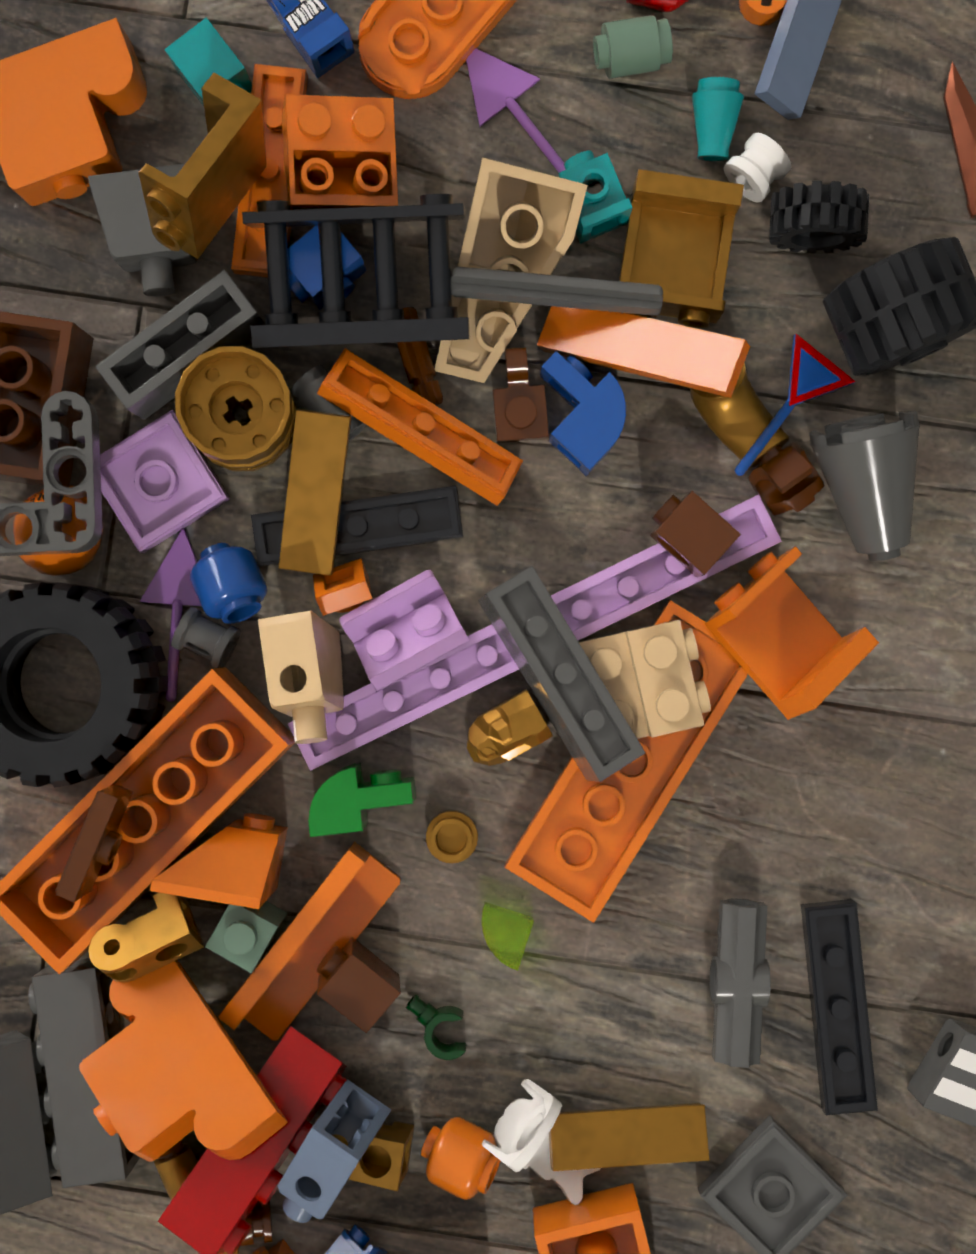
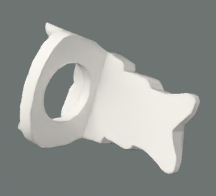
M525 1079L521 1085L533 1099H516L505 1109L503 1116L498 1119L494 1130V1138L498 1147L485 1139L481 1144L514 1172H519L522 1168L526 1170L530 1167L542 1179H552L563 1191L569 1202L573 1205H579L583 1198V1177L599 1171L601 1168L567 1171L551 1170L549 1132L560 1113L562 1104L529 1079Z

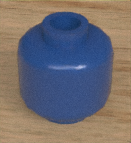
M217 543L203 550L200 554L201 559L191 570L190 580L205 614L214 619H222L223 623L234 624L244 621L260 611L262 607L260 602L264 600L268 590L253 553L243 547H230L227 543Z

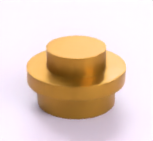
M442 812L433 818L426 832L428 849L435 858L442 862L452 864L462 862L471 856L477 846L478 832L476 825L469 816L462 812Z

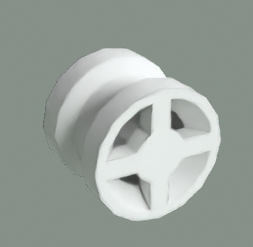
M753 133L744 145L745 151L740 156L731 157L725 164L724 173L730 183L744 185V197L758 203L762 202L769 194L770 184L774 180L783 179L790 171L791 161L782 147L773 139L762 133Z

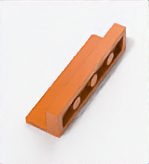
M354 841L257 965L252 974H250L218 1018L233 1030L238 1027L243 1019H246L268 1038L277 1041L317 991L320 975L317 972V968L326 954L334 946L342 949L352 937L357 939L399 886L401 878Z

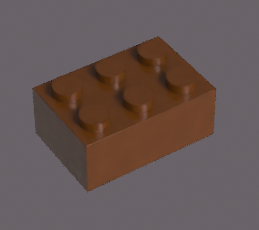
M0 311V480L44 487L41 422L43 406L48 398L58 392L70 391L82 397L85 395L94 338L74 322ZM72 405L68 406L67 415L59 416L58 422L69 430L70 444L58 442V448L64 446L76 447L77 441L73 439L72 426L73 422L81 419V414L73 409ZM74 458L67 459L59 468V480L65 487L70 486Z

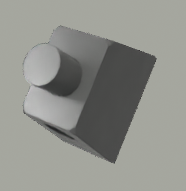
M185 164L154 168L170 177H174ZM141 169L88 176L91 192L113 260L125 272L141 271L144 295L158 297L175 293L172 267L192 265L197 262V258L181 249L179 251L168 249L153 235L139 178V171Z

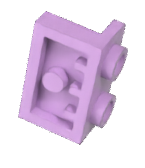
M426 570L339 619L343 630L355 646L370 682L377 691L469 641L454 609L431 570Z

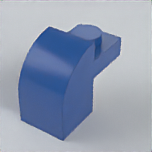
M555 351L541 366L540 377L574 410L551 433L549 442L587 476L609 453L623 430L626 418L624 394L618 381L610 372L594 387L589 382L593 377L592 374L578 359L571 355L564 359Z

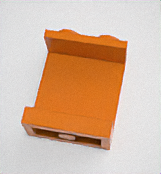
M796 546L779 557H776L771 551L757 561L747 571L753 579L744 587L737 582L725 591L714 602L720 610L705 623L787 720L816 709L879 643L866 627L841 637L788 576L785 570L802 555Z

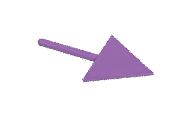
M475 48L466 59L479 126L484 125L507 107L558 173L564 171L565 167L562 159L515 101V99L540 81V78Z
M182 528L139 601L172 604L167 672L168 691H166V699L169 702H173L177 694L180 650L171 647V641L182 618L183 605L202 606L190 580L191 570L198 561L184 528Z

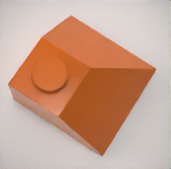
M246 813L243 820H235L152 879L150 891L260 909L278 888L288 827L274 825V817Z

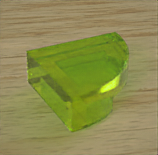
M484 902L482 930L486 943L495 957L506 966L518 971L534 919L531 916Z

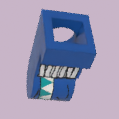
M266 0L284 27V32L317 79L355 53L349 28L337 12L333 13L324 0ZM334 46L330 53L324 56H320L325 51Z

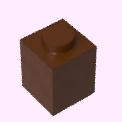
M353 937L342 949L334 946L317 968V972L320 974L317 995L365 1033L371 1029L401 994L399 974Z

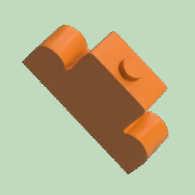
M117 18L0 60V164L8 186L30 206H37L56 198L72 199L79 197L90 186L88 176L122 172L123 170L104 113L109 111L114 115L125 116L136 112L145 102L147 86L132 42Z
M179 960L133 981L123 983L112 980L109 990L111 1004L131 1024L83 1059L79 1065L81 1074L100 1103L93 1109V1112L101 1126L110 1136L118 1133L124 1145L131 1153L148 1162H153L194 1130L197 1140L204 1147L219 1157L235 1160L250 1154L288 1123Z

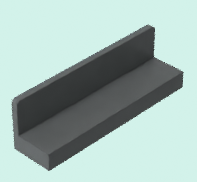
M533 566L487 592L478 600L587 781L601 782L646 753Z

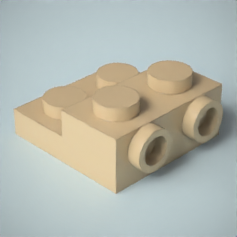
M680 620L579 642L637 739L647 736L653 738L705 726L702 713L711 711L710 698L705 682L703 680L694 682L690 661L699 659L698 647L693 630L691 628L682 630Z

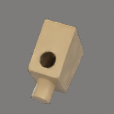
M311 610L258 619L268 696L272 709L293 717L295 743L310 744L326 741L328 738L325 713L341 711L344 708L340 631Z

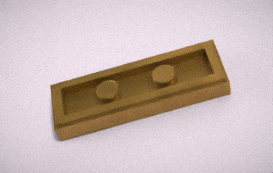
M303 409L296 410L279 569L329 576L333 573L351 416Z
M696 1103L560 1112L549 1132L551 1170L567 1171L710 1161L705 1105Z

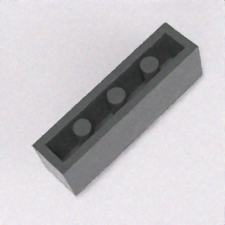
M90 958L76 961L60 975L50 965L46 966L32 977L28 994L30 1009L38 1017L40 1034L36 1042V1054L39 1064L45 1066L48 1086L44 1092V1109L46 1115L53 1119L55 1138L52 1143L51 1156L54 1168L56 1170L60 1169L62 1188L126 1179L140 1159L139 1156L131 1153L126 1148L118 1133L110 1136L101 1126L93 1112V1109L100 1103L79 1069L83 1059L122 1031L119 1012L112 1006L109 998L110 985L113 979L96 968Z

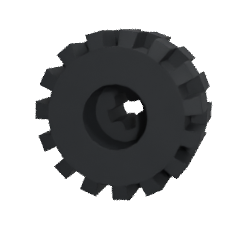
M956 237L930 240L891 255L849 277L834 288L822 301L853 376L872 375L900 364L901 366L910 364L945 348L949 342L976 328V279L960 241Z

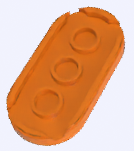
M375 0L365 12L359 26L358 49L363 69L372 83L389 95L403 99H417L429 96L449 82L466 62L468 56L475 48L477 49L517 0Z

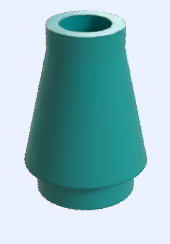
M707 77L698 81L697 92L692 94L698 143L697 159L703 161H726L729 159V148L744 99V95L739 92V80L728 77Z

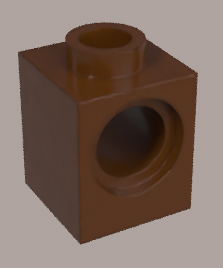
M693 491L684 496L681 501L673 494L652 517L658 526L650 534L657 543L695 577L705 575L741 535Z

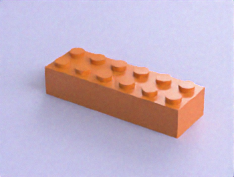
M226 667L211 669L0 881V916L60 975L88 951L91 939L97 931L105 926L115 924L150 889L152 879L175 864L295 744L293 734ZM113 785H119L133 791L116 832L122 835L120 847L112 862L108 866L102 865L92 891L75 902L56 895V887L96 793Z

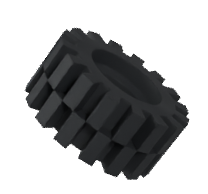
M812 181V185L808 186L801 182L794 184V189L787 186L780 188V192H774L771 198L770 243L777 245V248L782 250L790 248V252L797 253L801 250H807V253L816 254V251L823 250L825 253H834V249L846 251L850 250V246H861L862 242H866L868 233L870 196L867 194V190L864 188L857 189V185L851 183L841 186L839 181H832L829 185L822 184V181Z

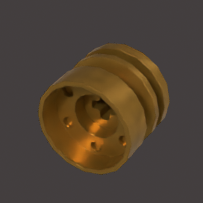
M243 346L218 347L203 353L183 371L175 391L176 417L184 435L211 462L231 471H256L274 463L291 444L294 433L296 406L281 371L261 353ZM238 405L245 411L249 410L247 413L251 421L244 426L237 420L233 421L235 417L231 410Z

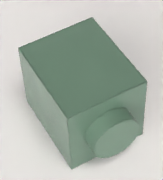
M268 901L260 909L229 904L205 948L252 974L267 952L288 913Z

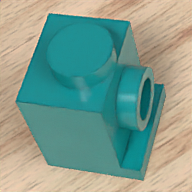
M588 150L569 158L564 163L565 170L559 172L558 177L587 185L598 181L602 188V191L597 194H591L586 191L576 229V235L580 244L627 225L633 207L629 198H626L608 153L595 158L593 152Z

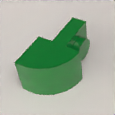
M361 762L340 769L321 785L312 800L308 818L310 837L363 831L368 824L367 809L413 804L416 799L414 777L402 778L401 770H386L371 773V782L363 783Z

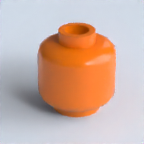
M462 1117L451 1118L442 1129L433 1126L421 1150V1156L428 1159L426 1165L428 1181L464 1200L473 1198L478 1192L485 1195L496 1176L501 1160L485 1149L481 1143L485 1139L497 1146L494 1134Z

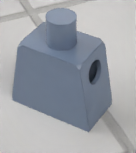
M348 1079L315 1122L277 1185L279 1192L285 1196L282 1203L284 1212L296 1222L306 1223L310 1221L312 1216L316 1219H324L391 1112L390 1108ZM332 1135L343 1136L347 1140L348 1145H345Z

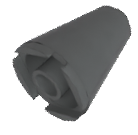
M898 411L900 421L885 423L884 414L881 413L824 426L826 435L816 430L809 433L810 445L855 550L858 553L868 554L870 561L896 558L901 555L900 548L910 544L920 428L917 411Z

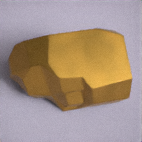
M525 689L476 718L469 728L467 750L474 762L492 766L515 758L551 738L553 734L529 692Z

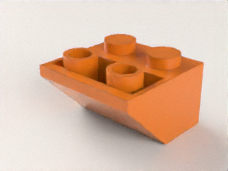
M285 94L282 113L284 172L290 208L398 206L394 98Z

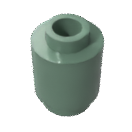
M647 15L603 23L601 35L593 37V53L596 68L598 70L605 69L608 79L658 71L660 65L671 63L673 43L671 28L667 18L656 20L654 15Z

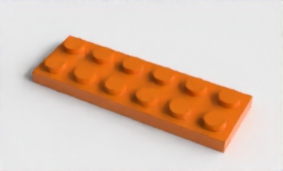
M671 600L667 601L653 625L680 620L682 630L688 628L693 630L699 653V659L690 661L694 682L701 680L705 682L711 704V711L702 713L705 726L653 738L650 736L639 738L638 741L646 753L601 782L587 781L571 756L504 864L507 870L593 923L748 675L705 625V621Z

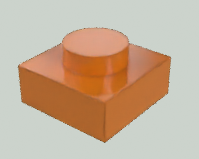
M362 558L334 567L331 576L313 575L315 599L323 616L336 611L340 613L352 611L358 608L364 601L373 599L369 576Z

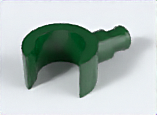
M414 995L406 1005V1009L417 1016L416 1020L425 1027L424 1040L430 1053L442 1060H453L462 1056L466 1052V1043L444 1044L435 1037L433 1030L441 1022L462 1020L464 1011L454 1006H443L436 1009L430 1003L426 1004L418 995Z

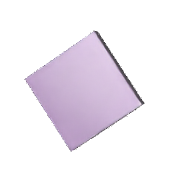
M173 410L100 454L101 492L140 553L147 552L182 530V528L187 527L230 500V497L201 451L184 435L176 417V412Z

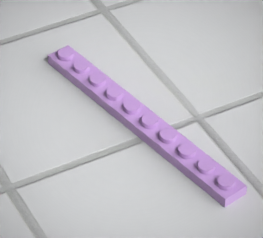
M759 494L719 513L741 535L703 576L695 577L658 543L551 595L576 639L580 640L782 542ZM491 624L469 635V641L378 691L370 683L345 695L343 710L325 713L328 739L318 743L297 744L310 771L519 670L493 625ZM292 721L288 723V726L294 736V727Z

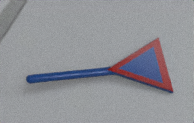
M797 334L793 336L788 399L736 466L735 473L738 476L746 473L796 405L853 385L856 382Z

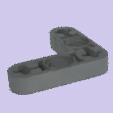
M63 391L55 393L48 398L43 406L41 422L44 502L0 504V556L81 553L93 548L101 538L103 525L99 419L94 406L75 392ZM70 405L80 414H83L82 420L73 422L72 432L75 441L80 444L85 443L84 449L73 446L58 448V442L70 444L68 428L58 422L59 416L68 414V406ZM70 458H80L86 466V477L83 482L71 488L63 486L58 476L61 464ZM60 496L74 499L87 497L86 504L75 502V515L77 519L87 523L86 530L77 532L76 541H73L71 535L62 532V524L70 523L72 520V505L65 502L60 503ZM24 514L32 522V534L23 544L14 545L6 537V524L13 516Z

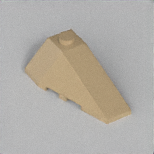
M483 157L458 266L551 275L574 240L588 185ZM452 295V307H457L458 317H469L470 339L441 340L435 371L485 383L532 304L459 298Z

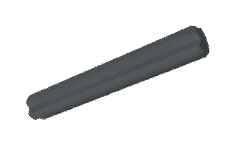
M459 266L454 268L451 274V294L459 298L651 316L660 314L663 303V288L653 284Z

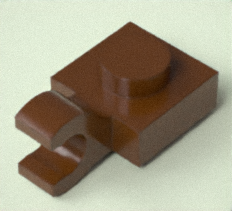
M526 347L505 349L508 388L493 389L497 443L548 439L545 385L529 386Z

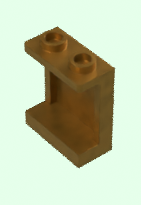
M213 73L201 88L208 135L179 173L174 177H170L149 164H145L139 171L153 235L168 249L173 251L181 249L197 259L267 167L262 100L216 73Z
M638 169L631 198L633 208L627 225L619 281L661 286L663 288V303L659 315L678 318L677 323L692 328H706L709 326V323H717L725 309L726 301L722 299L735 215L741 206L744 185ZM634 314V315L643 316V317H647V318L657 319V315H656V316H651V315Z

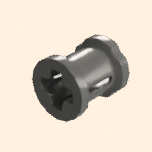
M190 607L181 618L174 632L171 647L180 651L185 648L211 661L212 668H223L237 645L241 632L240 629L235 626L227 629L201 616L202 612L200 610Z

